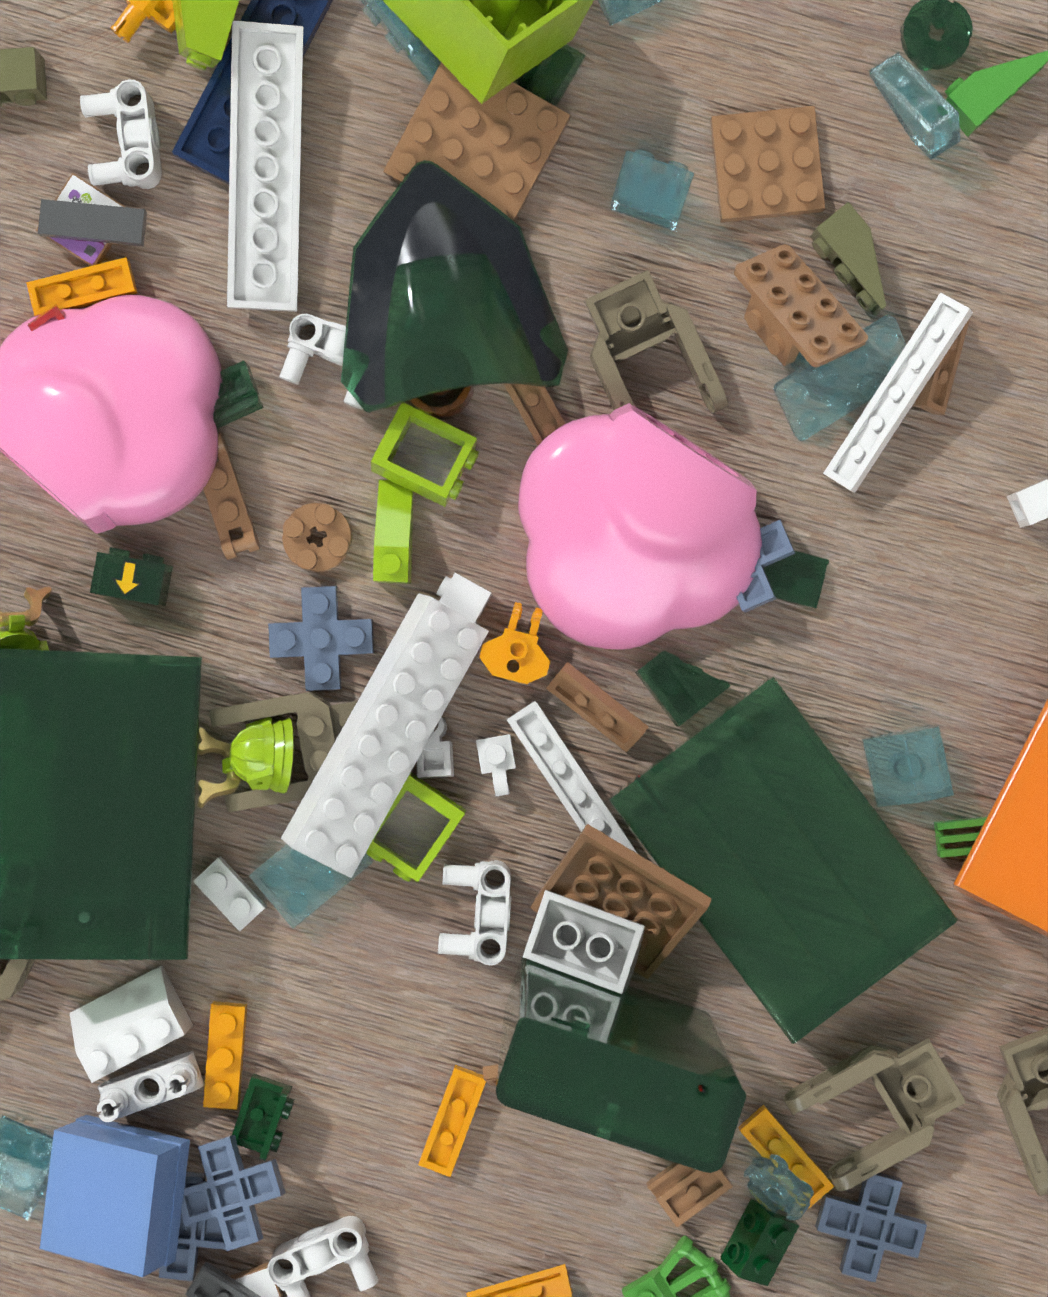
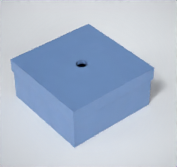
M90 1115L76 1118L75 1122L55 1129L40 1249L139 1277H145L162 1266L167 1267L175 1262L190 1140L114 1121L104 1122L100 1118Z

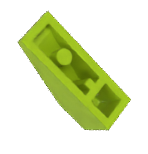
M379 480L373 581L376 583L411 584L413 491L390 480Z

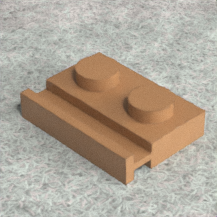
M702 1142L646 1182L648 1189L654 1194L656 1200L676 1227H679L733 1187L731 1181Z

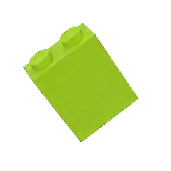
M172 0L179 55L187 58L186 64L197 69L206 71L207 67L213 68L222 59L239 0Z

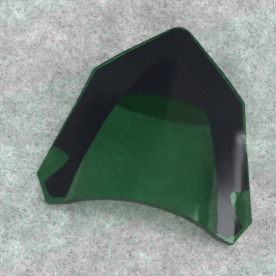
M427 160L418 162L382 206L353 247L341 383L367 413L386 409L424 395L462 387L488 384H524L537 387H556L560 385L568 348L535 269L520 226L488 200L439 165Z

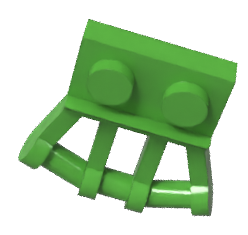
M684 1235L660 1266L622 1288V1294L624 1297H679L677 1295L678 1291L701 1277H706L710 1285L690 1297H730L729 1290L731 1285L726 1278H722L717 1270L719 1265L715 1259L706 1256L692 1245L693 1241ZM684 1256L695 1264V1266L672 1280H668L667 1276Z

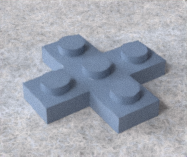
M781 520L760 528L762 538L761 558L758 559L755 566L756 571L750 577L753 580L744 594L741 591L736 597L744 613L777 599L764 567L795 554V550Z
M337 586L301 588L303 622L268 624L270 658L304 656L306 691L342 689L340 655L374 653L373 619L339 620Z
M235 1134L199 1146L198 1149L207 1181L184 1188L181 1213L185 1226L217 1216L226 1251L262 1240L263 1234L254 1204L280 1197L286 1193L276 1159L244 1169Z
M186 1172L185 1187L204 1182L205 1173ZM181 1213L176 1261L167 1267H160L159 1278L193 1281L196 1277L199 1247L226 1250L217 1216L185 1226Z
M878 1173L863 1181L857 1202L827 1193L823 1196L815 1227L817 1231L847 1239L839 1268L842 1274L876 1282L884 1249L915 1258L919 1257L927 1224L924 1220L895 1212L903 1183L900 1178Z

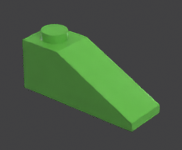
M1048 50L975 71L965 81L959 77L945 90L944 93L948 97L940 108L969 137L1048 63Z

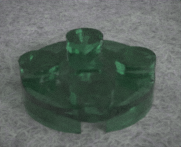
M920 0L911 8L900 28L901 45L905 54L915 63L917 68L923 71L939 70L953 65L962 57L969 45L973 30L970 15L955 0L953 3L948 0ZM934 25L937 30L941 28L944 30L940 41L930 38L928 35L931 31L930 26Z

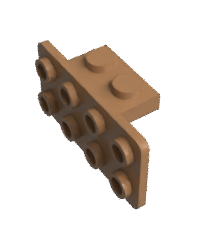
M780 245L736 265L734 275L751 294L744 319L749 328L757 333L767 345L770 353L775 355L783 366L795 362L800 352L811 366L820 367L866 344L868 340L867 333L789 245Z

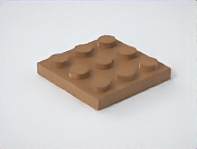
M815 106L711 116L710 125L720 223L820 213L825 210Z

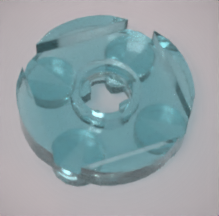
M772 1154L769 1159L764 1157L753 1159L744 1171V1177L748 1176L750 1179L747 1184L750 1193L769 1211L776 1213L780 1209L788 1213L785 1219L799 1220L810 1206V1199L814 1195L812 1187L788 1169L787 1162L778 1155Z

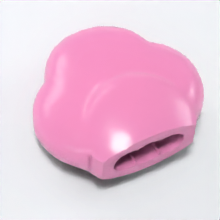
M123 295L101 301L85 309H61L65 319L58 321L56 317H53L39 326L38 329L31 331L27 325L38 317L34 316L8 335L0 346V452L96 534L111 530L116 526L152 523L182 510L200 494L208 483L217 462L218 433L215 419L221 405L224 386L221 364L214 346L206 332L191 315L171 303L141 295Z
M630 403L615 409L611 414L592 415L564 424L547 436L532 452L523 469L520 482L518 511L521 523L529 539L526 569L533 597L548 620L564 635L586 646L603 649L636 648L646 645L674 629H687L710 624L726 615L739 604L736 597L741 591L744 594L753 580L750 577L756 571L755 566L758 559L761 558V530L754 510L756 507L757 490L748 479Z

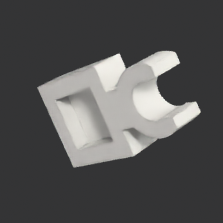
M442 717L438 722L437 730L431 734L417 760V778L420 780L454 777L452 742L442 741V737L447 731V723Z

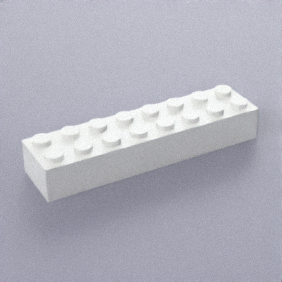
M418 593L283 833L281 839L292 849L352 878L487 636L488 630L433 597Z

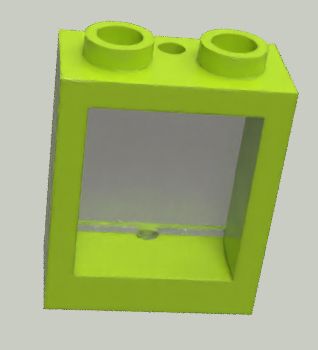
M401 402L371 460V471L446 507L450 498L457 499L463 487L464 481L460 480L465 468L471 470L479 455V451L475 450L477 438Z
M410 772L366 854L378 862H382L384 859L395 866L393 872L405 881L410 882L411 879L419 882L467 810Z

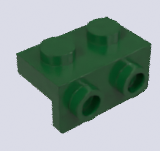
M253 1073L232 1135L235 1134L237 1145L261 1153L259 1159L264 1161L267 1160L271 1151L277 1153L284 1132L278 1130L282 1118L288 1120L295 1100L289 1098L293 1086Z
M751 1199L721 1255V1260L738 1278L768 1286L800 1225L792 1218L769 1211L759 1201Z

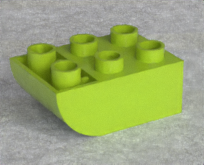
M594 0L383 1L405 23L410 31L448 68L458 81L483 104L573 40Z

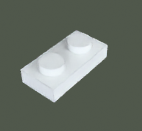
M221 856L193 881L239 931L267 907Z

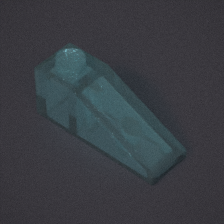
M899 53L869 70L870 77L910 139L930 160L960 142L959 112Z

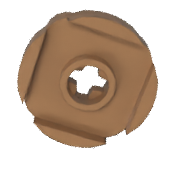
M310 503L296 509L284 522L282 541L285 552L290 560L302 569L315 572L332 570L344 561L349 552L353 538L350 524L342 513L328 504ZM315 528L319 532L325 531L327 537L322 539L323 545L321 547H317L315 543H309L308 540L312 536L311 531Z

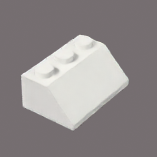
M545 890L523 958L623 994L628 989L638 959L645 926Z
M162 965L70 1012L75 1051L91 1083L182 1037L193 1026Z

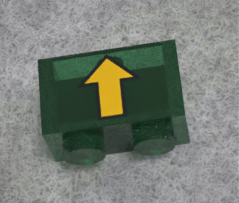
M109 547L108 554L97 552L90 593L166 606L173 566L163 564L164 557L143 553L142 560L129 558L130 551Z

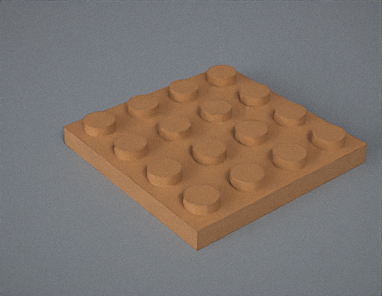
M441 62L383 172L385 175L404 184L419 164H433L493 208L510 223L514 224L570 121L571 115L513 82L481 104Z
M587 824L537 894L530 909L538 913L544 892L548 890L644 925L645 930L634 971L648 979L705 913L712 898Z

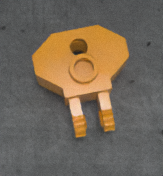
M515 602L508 629H504L503 635L483 643L479 658L493 676L528 684L546 676L550 665V660L537 644L539 638L537 637V632L543 611L540 608L535 609L530 621L529 634L516 631L518 620H520L523 611L522 604ZM510 660H516L519 663L518 671L510 672L508 670L507 664Z

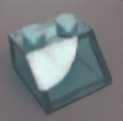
M925 725L862 739L877 807L920 803L954 795L939 726Z

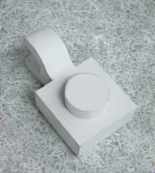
M510 734L476 740L481 773L492 772L495 796L510 794L506 770L516 768Z

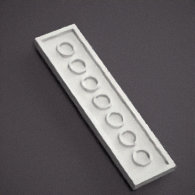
M234 20L232 23L227 308L297 312L303 26Z

